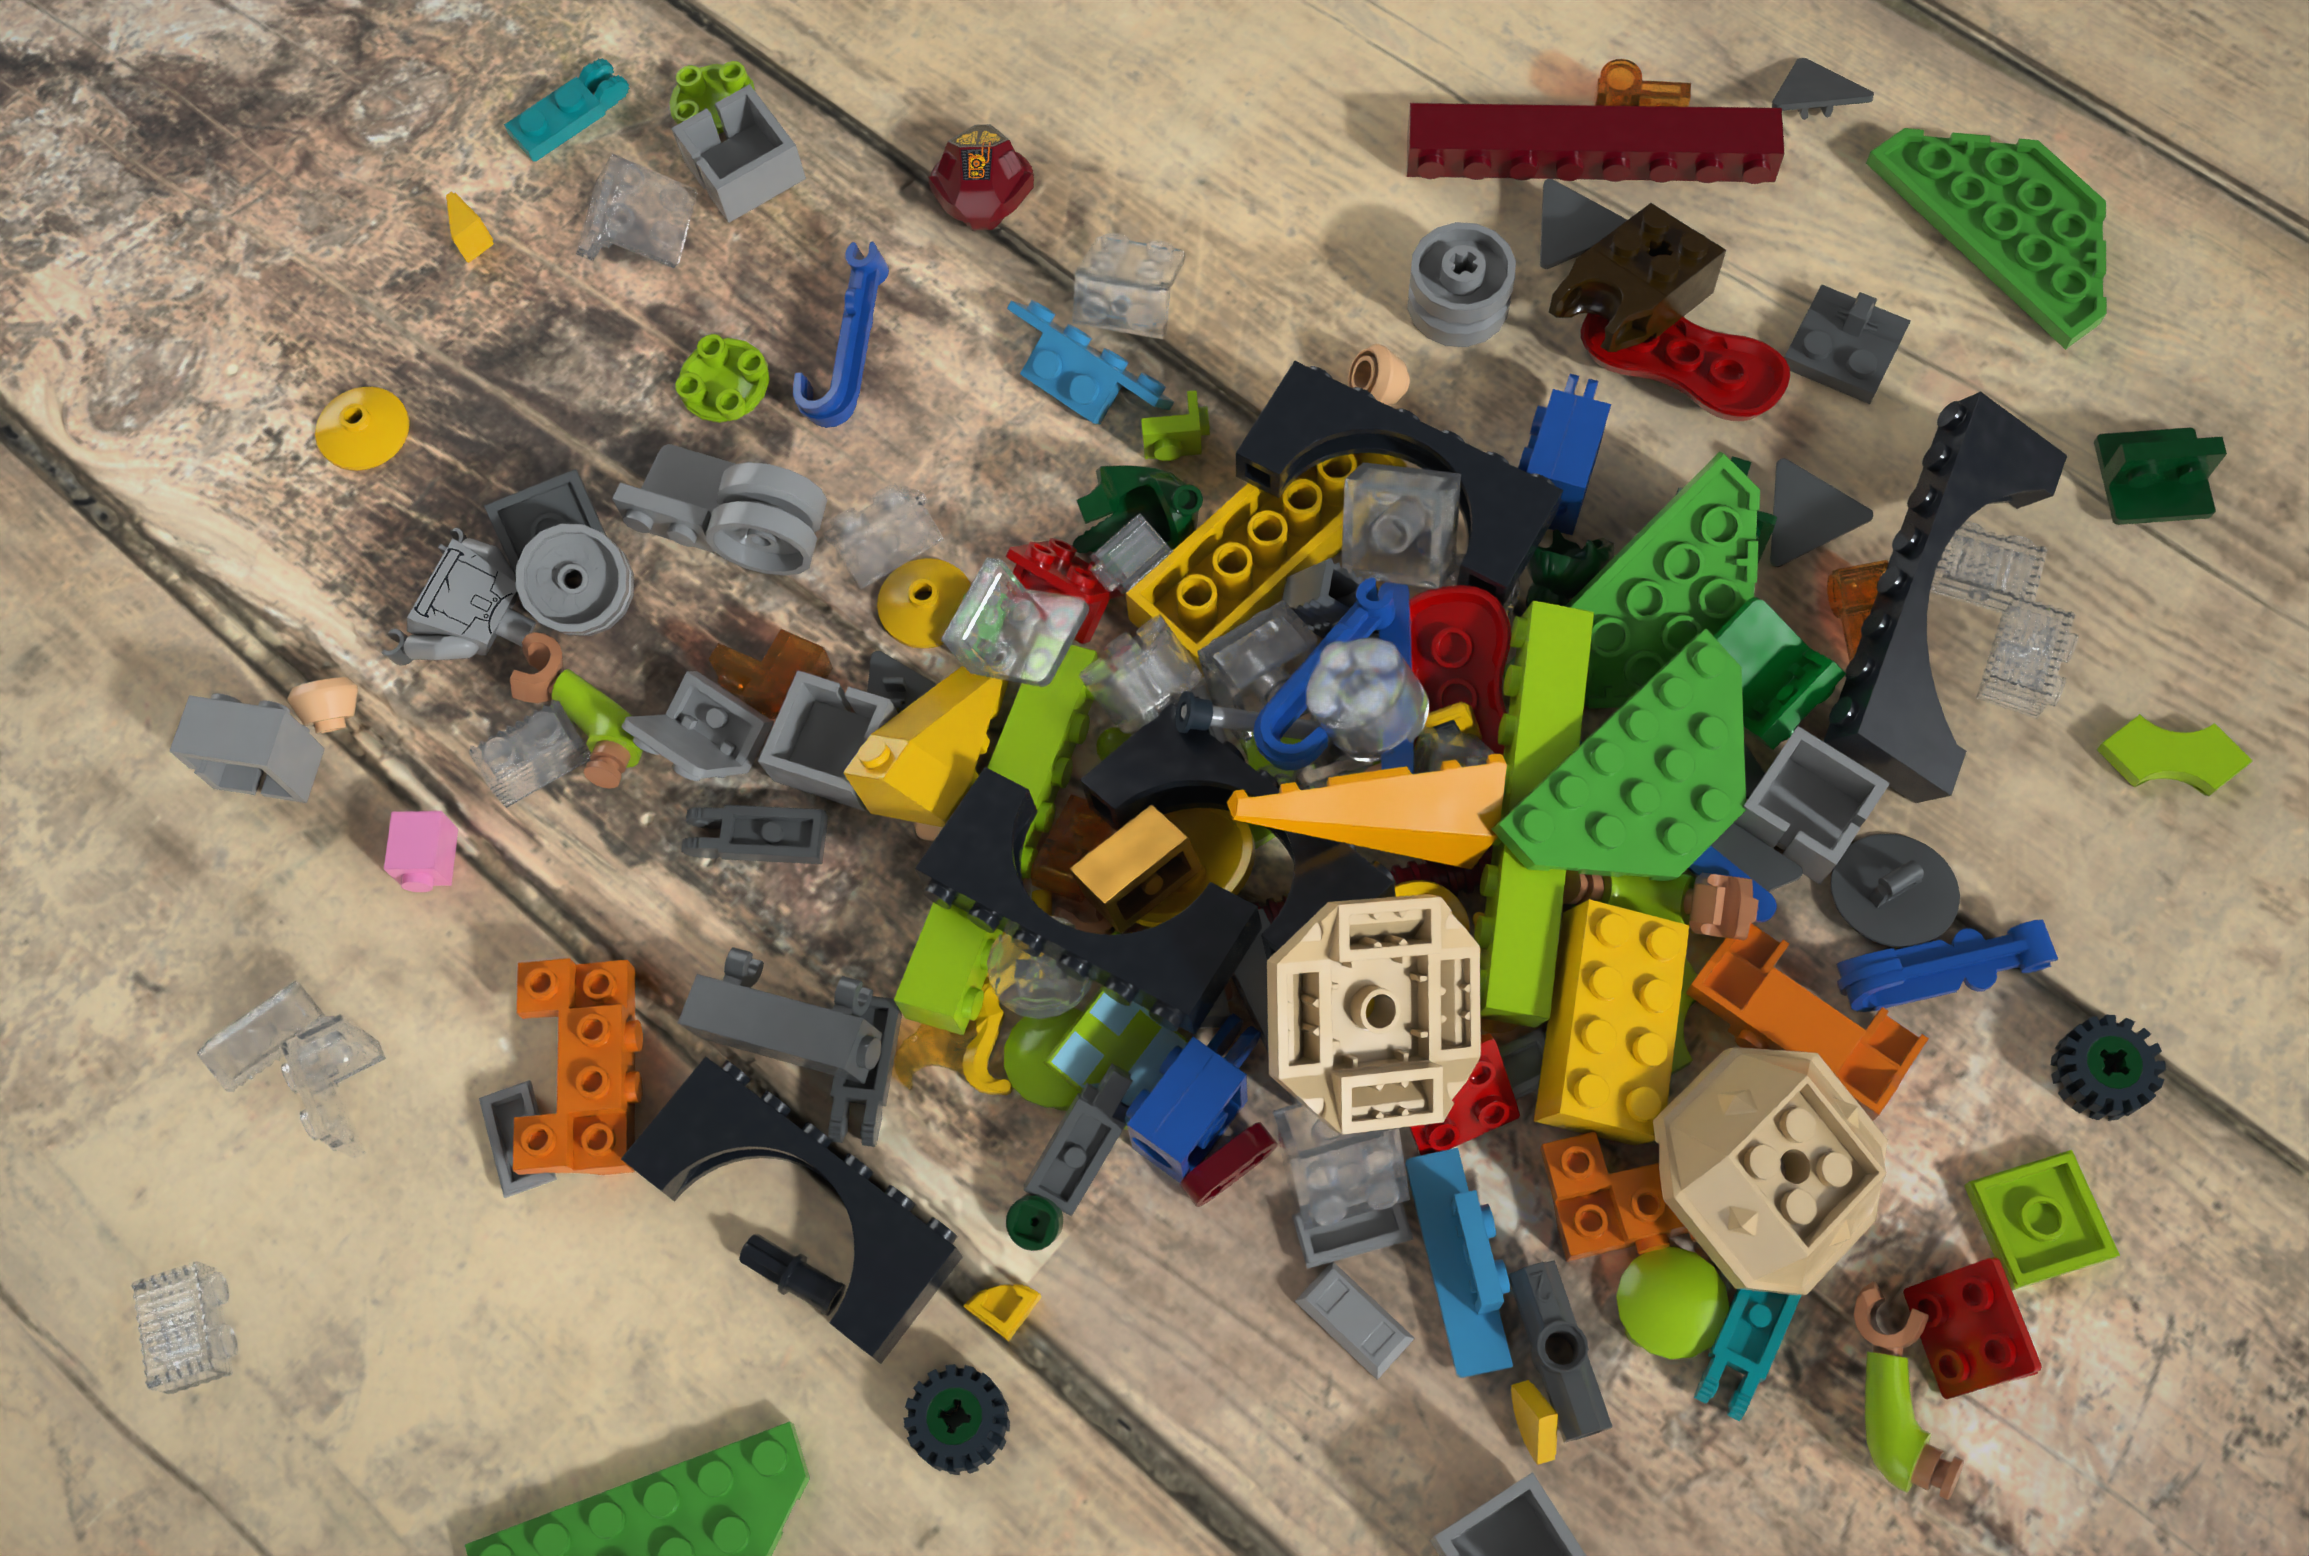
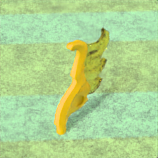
M1048 890L1033 891L1031 899L1045 913L1054 918V915H1052V892ZM1003 932L1000 940L1002 943L1001 958L996 970L987 973L981 989L984 992V999L978 1017L974 1021L969 1020L964 1035L921 1024L915 1033L903 1041L897 1051L895 1071L901 1083L911 1090L913 1089L914 1073L927 1066H939L964 1075L971 1087L981 1093L1005 1096L1011 1094L1013 1088L1009 1080L993 1078L988 1072V1060L1005 1017L999 1003L1006 991L1035 971L1046 954L1041 952L1038 957L1027 954L1011 941L1012 936Z

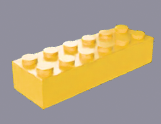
M1374 453L1338 456L1319 463L1302 473L1286 488L1280 498L1247 483L1126 592L1129 620L1199 682L1281 606L1288 576L1327 559L1334 558L1404 493L1407 463L1400 458Z

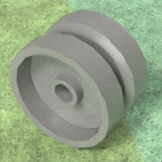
M1451 223L1437 227L1423 237L1412 254L1407 309L1414 326L1426 338L1444 346L1469 347L1483 343L1499 332L1509 314L1511 293L1513 292L1516 260L1509 244L1494 230L1477 223Z
M747 462L735 464L723 472L717 494L719 506L713 509L706 532V542L711 549L729 562L764 574L785 576L800 574L809 569L817 541L814 533L820 530L827 504V498L822 489L808 478L796 472L771 464Z
M559 524L540 531L525 545L516 565V590L523 607L540 624L568 636H593L611 629L626 614L634 596V573L627 555L604 533L583 524ZM577 571L582 574L583 581L579 587L574 589L567 585L569 575L577 577Z

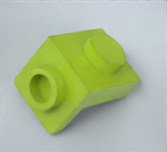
M1197 390L1187 391L1188 414L1141 418L1145 459L1157 458L1162 461H1171L1181 456L1202 454L1201 436L1210 435L1208 406L1198 407Z

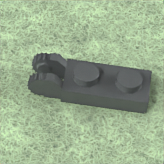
M724 805V808L693 807L687 810L686 823L688 825L698 828L721 829L720 838L689 837L683 839L681 852L688 856L710 859L721 857L724 860L823 864L828 815L825 810Z
M873 996L869 1008L861 1018H864L882 1033L880 1057L875 1067L869 1070L864 1084L834 1076L830 1094L833 1098V1105L828 1128V1135L832 1142L843 1143L848 1131L851 1102L866 1104L860 1131L862 1145L872 1147L877 1145L882 1122V1106L886 1107L902 1013L894 1002V998Z

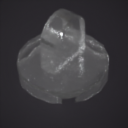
M1051 916L1060 923L1076 929L1075 925L1066 919ZM1006 933L1003 937L1000 934L992 944L987 960L991 988L1001 1004L1017 1015L1035 1019L1059 1016L1077 1006L1091 988L1092 979L1086 977L1084 981H1078L1068 976L1056 965L1057 960L1042 952L1038 957L1027 954L1011 941L1012 936Z

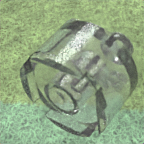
M1161 615L1153 617L1137 630L1135 637L1132 638L1129 632H1124L1113 639L1104 648L1108 657L1094 661L1079 674V678L1112 722L1123 733L1135 731L1159 717L1160 714L1157 711L1170 700L1175 705L1179 701L1181 694L1184 691H1191L1202 677L1196 662Z
M1362 638L1347 643L1336 641L1327 645L1322 650L1320 663L1314 669L1307 685L1306 705L1308 710L1326 731L1332 742L1345 755L1357 761H1379L1381 757L1395 753L1394 747L1402 743L1406 738L1411 743L1419 735L1428 717L1429 700L1420 681L1397 647L1389 641L1376 638Z

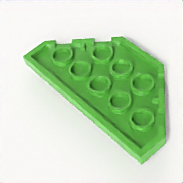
M1904 128L1870 152L1866 164L2065 350L2101 324L2107 314V298L2103 297V278L2106 274V240H2103V221L2106 218V200L2039 140L2019 138L2017 144L1990 142V136L1952 132L1950 138L1924 136V130Z
M1719 452L1565 606L1594 612L1584 706L1588 708H1620L1697 634L1707 629L1714 636L1750 598L1754 597L1758 571L1756 528L1757 510L1760 509V489L1724 453ZM1515 657L1505 666L1504 679L1509 665L1515 664Z
M1707 629L1703 630L1491 828L1492 831L1529 870L1549 871L1551 869L1578 871V874L1611 877L1629 875L1649 877V880L1668 882L1678 878L1746 811L1743 808L1746 803L1742 667Z
M787 1422L465 1544L467 1556H772L783 1534L782 1529L797 1499L800 1500L810 1480V1476L793 1423Z

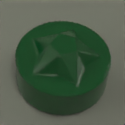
M1026 1194L1010 1207L1006 1216L1007 1232L1012 1241L1019 1247L1030 1251L1042 1250L1048 1247L1060 1235L1063 1228L1062 1211L1053 1201L1046 1197Z

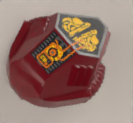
M991 124L974 125L950 139L946 144L941 160L934 166L931 175L928 176L930 189L946 213L957 220L963 221L972 231L992 230L997 227L1006 216L1018 208L1034 188V173L1028 160L1020 153L1015 152L1010 140Z

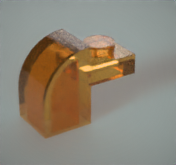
M780 629L762 661L720 643L717 644L709 657V661L718 676V683L728 691L742 695L746 704L769 719L777 718L797 670L827 679L833 669L824 647L783 629Z

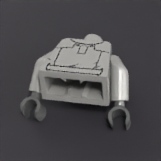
M453 528L450 531L453 538L448 547L442 544L438 545L443 556L407 617V632L413 635L408 637L396 628L391 629L388 636L399 644L394 650H382V654L400 666L407 665L413 660L469 659L475 654L486 656L497 635L522 647L523 639L526 635L533 632L536 621L512 610L518 598L516 576L498 547L467 538L460 528Z

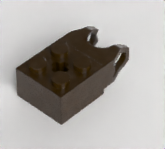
M1650 203L1575 260L1569 275L1552 294L1549 313L1556 318H1572L1583 313L1597 314L1605 318L1609 323L1605 327V339L1600 347L1608 352H1617L1621 349L1641 344L1651 336L1656 339L1714 293L1726 249Z

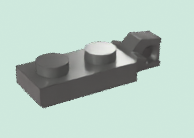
M1112 1063L1097 1088L1086 1083L1081 1094L1077 1093L1024 1183L1025 1192L1031 1195L1046 1197L1053 1201L1062 1212L1070 1216L1074 1214L1126 1126L1125 1117L1129 1106L1121 1101L1133 1082L1130 1079L1131 1073Z

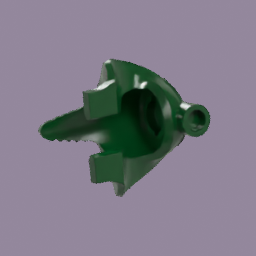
M1131 465L1101 466L1096 470L1097 486L1090 494L1077 499L1076 502L1085 524L1107 515H1112L1099 522L1097 526H1092L1090 530H1086L1083 535H1079L1073 541L1072 546L1077 550V553L1103 551L1136 521L1138 525L1101 556L1099 560L1102 567L1105 566L1138 535L1145 531L1146 534L1104 571L1107 578L1112 576L1150 541H1153L1154 544L1121 572L1133 574L1161 550L1163 553L1136 576L1140 581L1196 530L1198 512L1203 503L1202 493L1197 487L1186 484L1173 473L1160 469Z

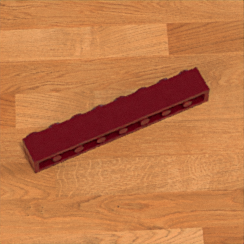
M1410 103L1407 131V177H1422L1425 179L1451 177L1469 178L1472 180L1514 178L1521 181L1529 179H1560L1563 181L1584 179L1607 180L1610 182L1651 180L1659 183L1669 181L1714 183L1718 181L1759 184L1776 181L1785 154L1782 108Z

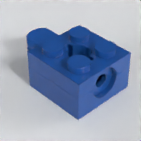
M1569 374L1564 392L1553 389L1548 406L1538 405L1530 430L1531 437L1528 446L1524 447L1518 468L1529 474L1543 475L1550 479L1556 487L1563 490L1557 514L1548 529H1557L1561 533L1573 536L1597 459L1611 404L1594 400L1599 382L1597 380H1588L1583 397L1575 395L1580 376Z
M1234 1013L1227 1018L1207 1046L1195 1037L1191 1038L1184 1049L1179 1045L1175 1046L1159 1069L1163 1077L1151 1092L1143 1089L1133 1100L1126 1113V1116L1130 1118L1127 1128L1132 1148L1179 1183L1189 1172L1204 1161L1248 1101L1247 1074L1239 1068L1257 1045L1261 1032L1253 1026L1248 1027L1223 1058L1222 1056L1237 1037L1244 1022L1243 1019Z

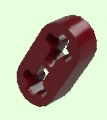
M1261 1122L1255 1123L1189 1172L1181 1181L1180 1186L1196 1207L1203 1206L1266 1159L1276 1149L1278 1143Z

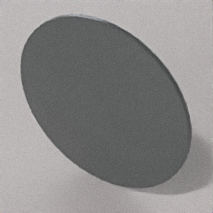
M1876 834L1862 838L1847 848L1832 870L1831 893L1840 915L1856 932L1879 944L1892 947H1910L1931 942L1941 936L1951 926L1957 915L1960 904V892L1954 872L1939 853L1916 839L1897 834Z

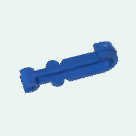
M873 241L869 244V253L866 258H864L855 242H852L845 252V259L851 267L848 289L845 293V307L830 390L822 398L813 401V387L802 372L795 373L793 383L795 403L802 415L817 426L829 428L841 425L853 415L857 405L870 330L873 325L878 285L883 283L889 274V266Z
M1374 577L1364 580L1358 586L1356 591L1357 601L1263 707L1256 718L1253 735L1258 751L1274 767L1285 771L1299 770L1309 766L1328 747V735L1320 726L1301 742L1295 744H1284L1281 742V738L1373 631L1384 629L1392 624L1395 618L1393 589H1389L1382 599L1378 601Z
M2043 919L2016 925L2007 931V935L1987 940L1977 930L1969 928L1960 930L1953 937L1951 945L1943 940H1936L1894 950V948L1841 961L1836 964L1841 977L1837 981L1840 994L1848 997L1852 1010L1856 1012H1870L1880 1010L1881 1007L1886 1009L1955 993L1963 982L1971 990L1977 992L1986 991L1996 982L1997 972L2020 967L2022 973L2036 972L2051 967L2050 962L2057 961L2058 957Z

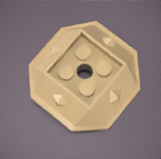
M1425 894L1328 902L1267 960L1269 1075L1325 1125L1337 1133L1343 1135L1444 1122L1454 1105L1452 1099L1467 1082L1481 1057L1480 946L1468 930L1451 913L1452 910L1440 896ZM1374 997L1375 1005L1373 1012L1366 1018V1007Z
M1741 1047L1726 1049L1653 1120L1655 1141L1659 1143V1172L1663 1200L1735 1289L1786 1295H1807L1876 1221L1880 1190L1886 1176L1885 1156L1888 1139L1818 1053ZM1781 1159L1784 1162L1786 1168L1785 1178L1780 1170Z

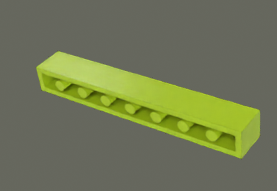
M1532 601L1521 617L1516 616L1511 627L1510 647L1516 648L1515 664L1509 665L1504 681V695L1511 696L1509 714H1503L1498 731V744L1505 745L1504 759L1507 764L1501 819L1580 745L1594 612ZM1498 837L1492 844L1491 865L1486 864L1482 872L1480 895L1487 897L1485 916H1479L1474 932V939L1481 948L1480 1018L1536 1028L1549 1020L1551 1014L1566 870H1529Z
M1042 637L1038 641L987 767L1029 789L1038 811L1031 823L1023 846L1021 859L1023 881L1024 878L1030 879L1035 871L1038 860V850L1036 847L1042 832L1048 833L1052 827L1056 811L1055 798L1059 788L1064 789L1069 783L1073 769L1072 754L1076 744H1083L1087 737L1090 724L1088 713L1093 700L1099 701L1106 685V673L1102 671L1097 651ZM933 902L894 998V1002L905 1019L964 1035L969 1020L974 1021L982 1008L984 992L981 989L987 973L994 972L999 964L1002 954V943L1000 940L1003 931L996 928L994 933H989L971 922L967 917L966 911L954 905L950 909H944Z

